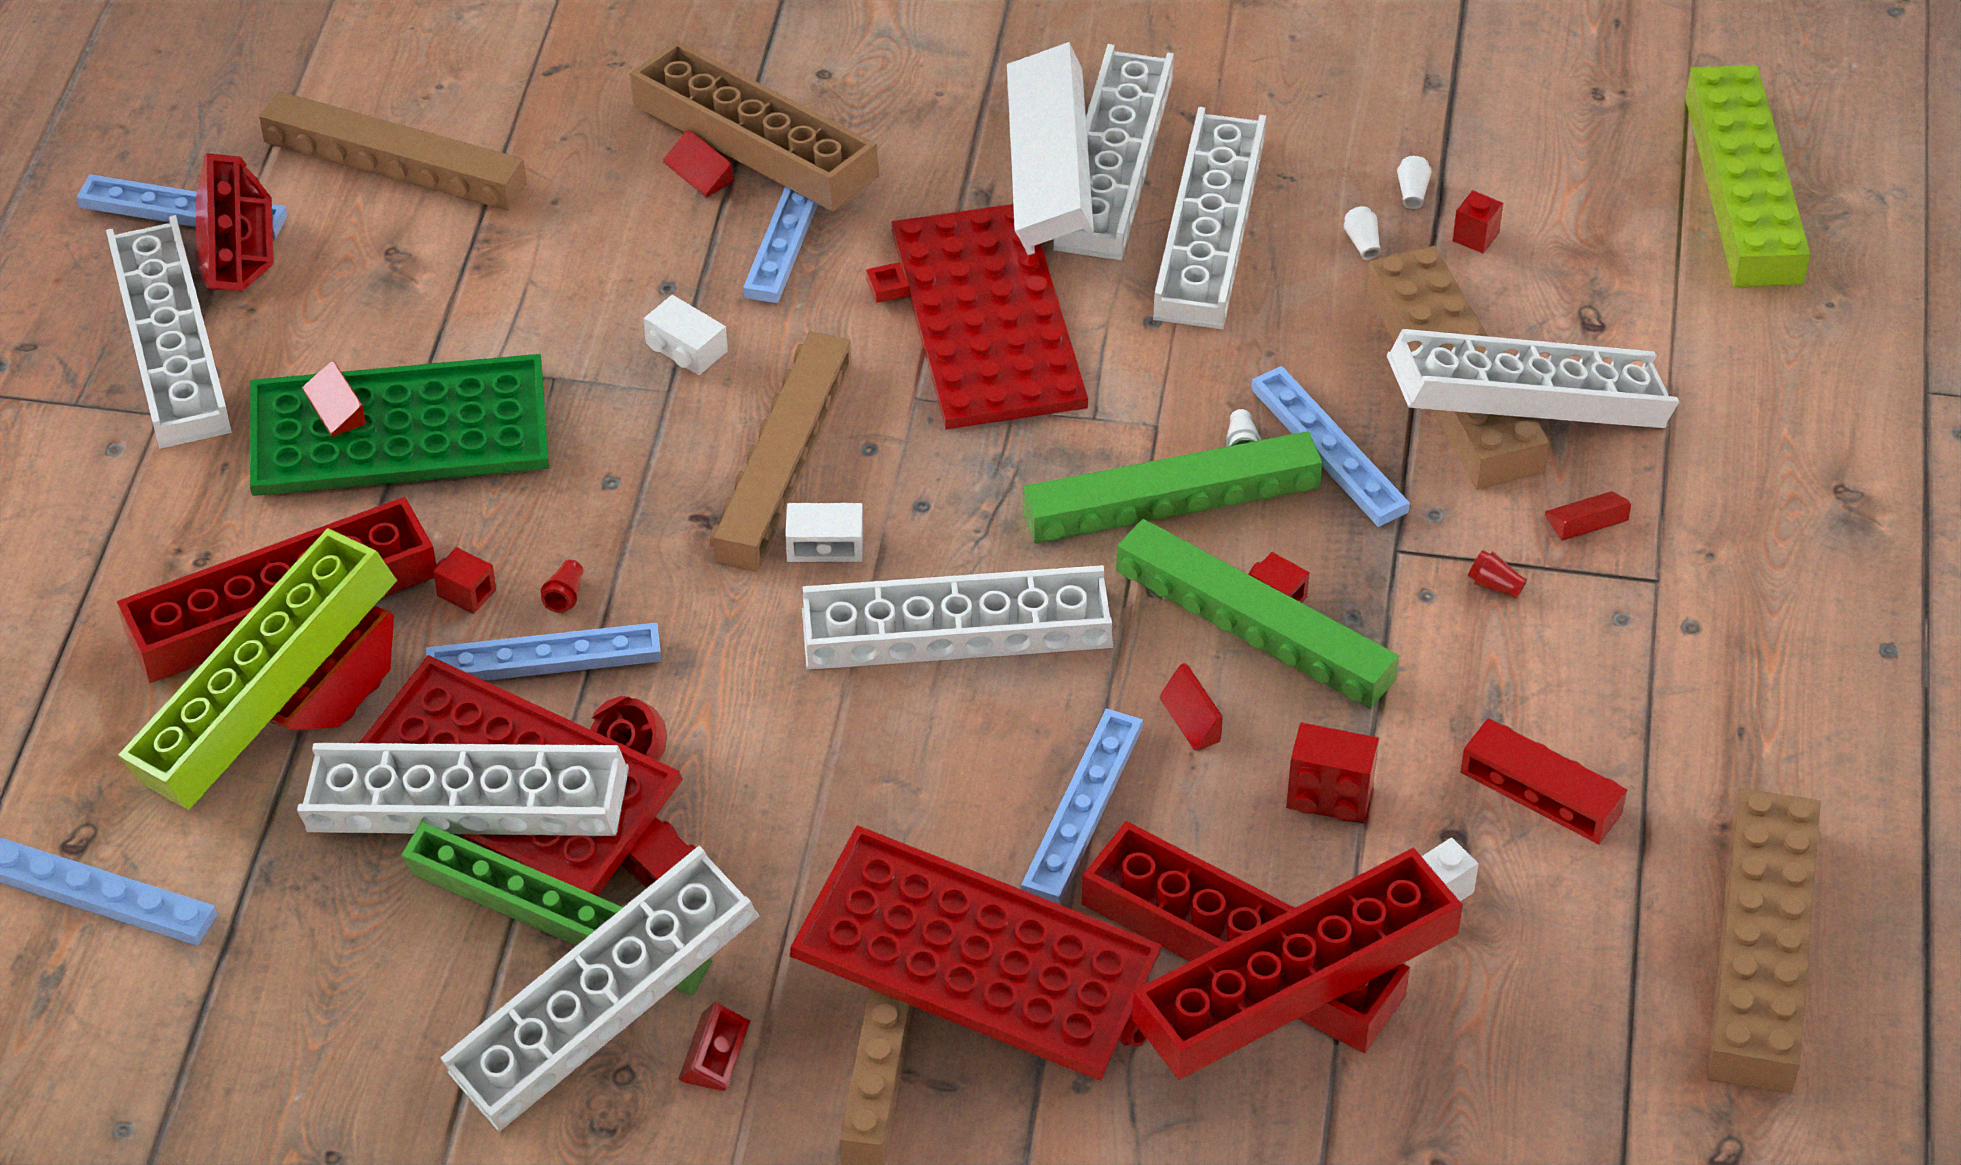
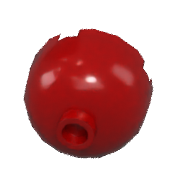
M619 696L607 700L595 710L591 717L594 719L591 726L592 731L657 761H660L667 744L666 726L658 711L640 699Z

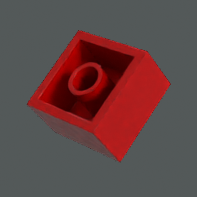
M1300 722L1290 761L1286 808L1298 810L1302 813H1313L1337 818L1342 821L1364 824L1374 785L1379 737Z

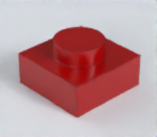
M900 262L866 269V280L876 303L910 296V285Z

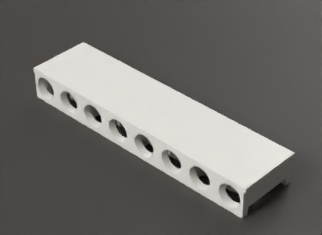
M1070 42L1007 64L1015 232L1028 255L1035 253V245L1081 229H1085L1087 235L1094 233L1082 67Z
M1107 45L1086 115L1094 233L1087 235L1085 229H1081L1055 238L1053 250L1122 261L1173 80L1174 53H1167L1166 59L1115 52L1114 45Z
M1198 107L1154 293L1153 320L1224 329L1265 140L1266 115H1259V119L1256 121L1205 114V107Z
M176 215L170 216V223L117 235H114L113 229L106 230L159 449L232 433Z
M1402 329L1393 348L1387 354L1388 361L1409 408L1666 428L1669 418L1679 404L1677 397L1669 396L1653 364L1657 357L1654 351ZM1411 341H1420L1422 343L1413 352H1410L1407 345ZM1443 344H1452L1454 345V348L1452 349V351H1450L1439 346ZM1482 346L1486 348V351L1482 354L1475 351L1474 348ZM1510 349L1519 351L1516 356L1503 353ZM1547 352L1550 356L1546 359L1540 357L1538 353ZM1572 355H1580L1582 357L1579 362L1573 359H1566ZM1611 358L1613 361L1611 364L1603 362L1602 359ZM1638 360L1644 362L1642 367L1630 364Z
M1103 565L802 587L804 608H802L807 670L1113 648L1112 620L1109 614Z
M314 743L312 751L315 757L303 804H298L297 812L305 824L307 832L415 833L419 824L423 821L451 834L616 836L629 766L625 763L618 745Z
M698 846L445 1053L441 1060L448 1068V1074L493 1127L500 1132L755 921L759 914L754 909L749 898L744 896L709 859L705 851Z

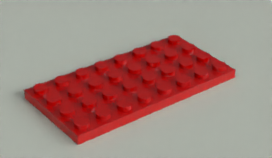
M1014 204L891 221L893 238L902 269L910 285L909 297L946 430L1088 408V396L1041 243L1034 246L1035 253L1027 254L1015 232Z
M427 655L359 742L376 744L618 745L625 763L629 766L616 836L453 834L595 896L599 895L683 780L680 771L430 655Z
M856 825L790 947L789 957L1102 1081L1132 1016L1133 991L1147 983L1160 955L1162 945Z

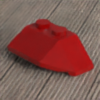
M206 153L203 159L195 198L196 264L206 288L210 290L243 292L273 265L272 198L256 176L246 167L247 164L240 156Z
M374 606L270 722L289 730L340 727L344 722L352 718L356 708L369 694L378 689L382 679L391 670L394 615L389 610Z

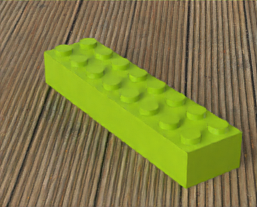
M1758 65L1690 67L1685 101L1733 287L1804 285L1810 250Z
M327 528L119 753L118 757L142 785L189 810L397 581L378 552Z

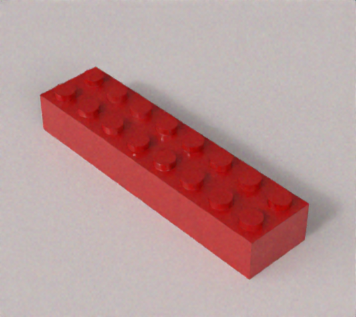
M407 498L396 499L118 600L117 605L124 631L149 683L201 665L327 528L378 552L397 579L383 597L433 579V571L436 567L434 547Z
M1128 821L1123 823L1082 875V905L1146 939L1161 944L1163 948L1188 961H1192L1295 908ZM1401 964L1298 1019L1365 1054L1406 997L1410 967Z
M1413 847L1133 991L1132 1020L1176 1078L1181 1080L1458 935L1463 904Z

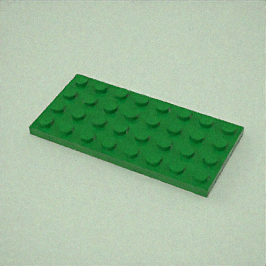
M541 354L342 371L341 373L362 404L366 424L331 437L302 389L316 374L250 380V489L252 496L549 469Z

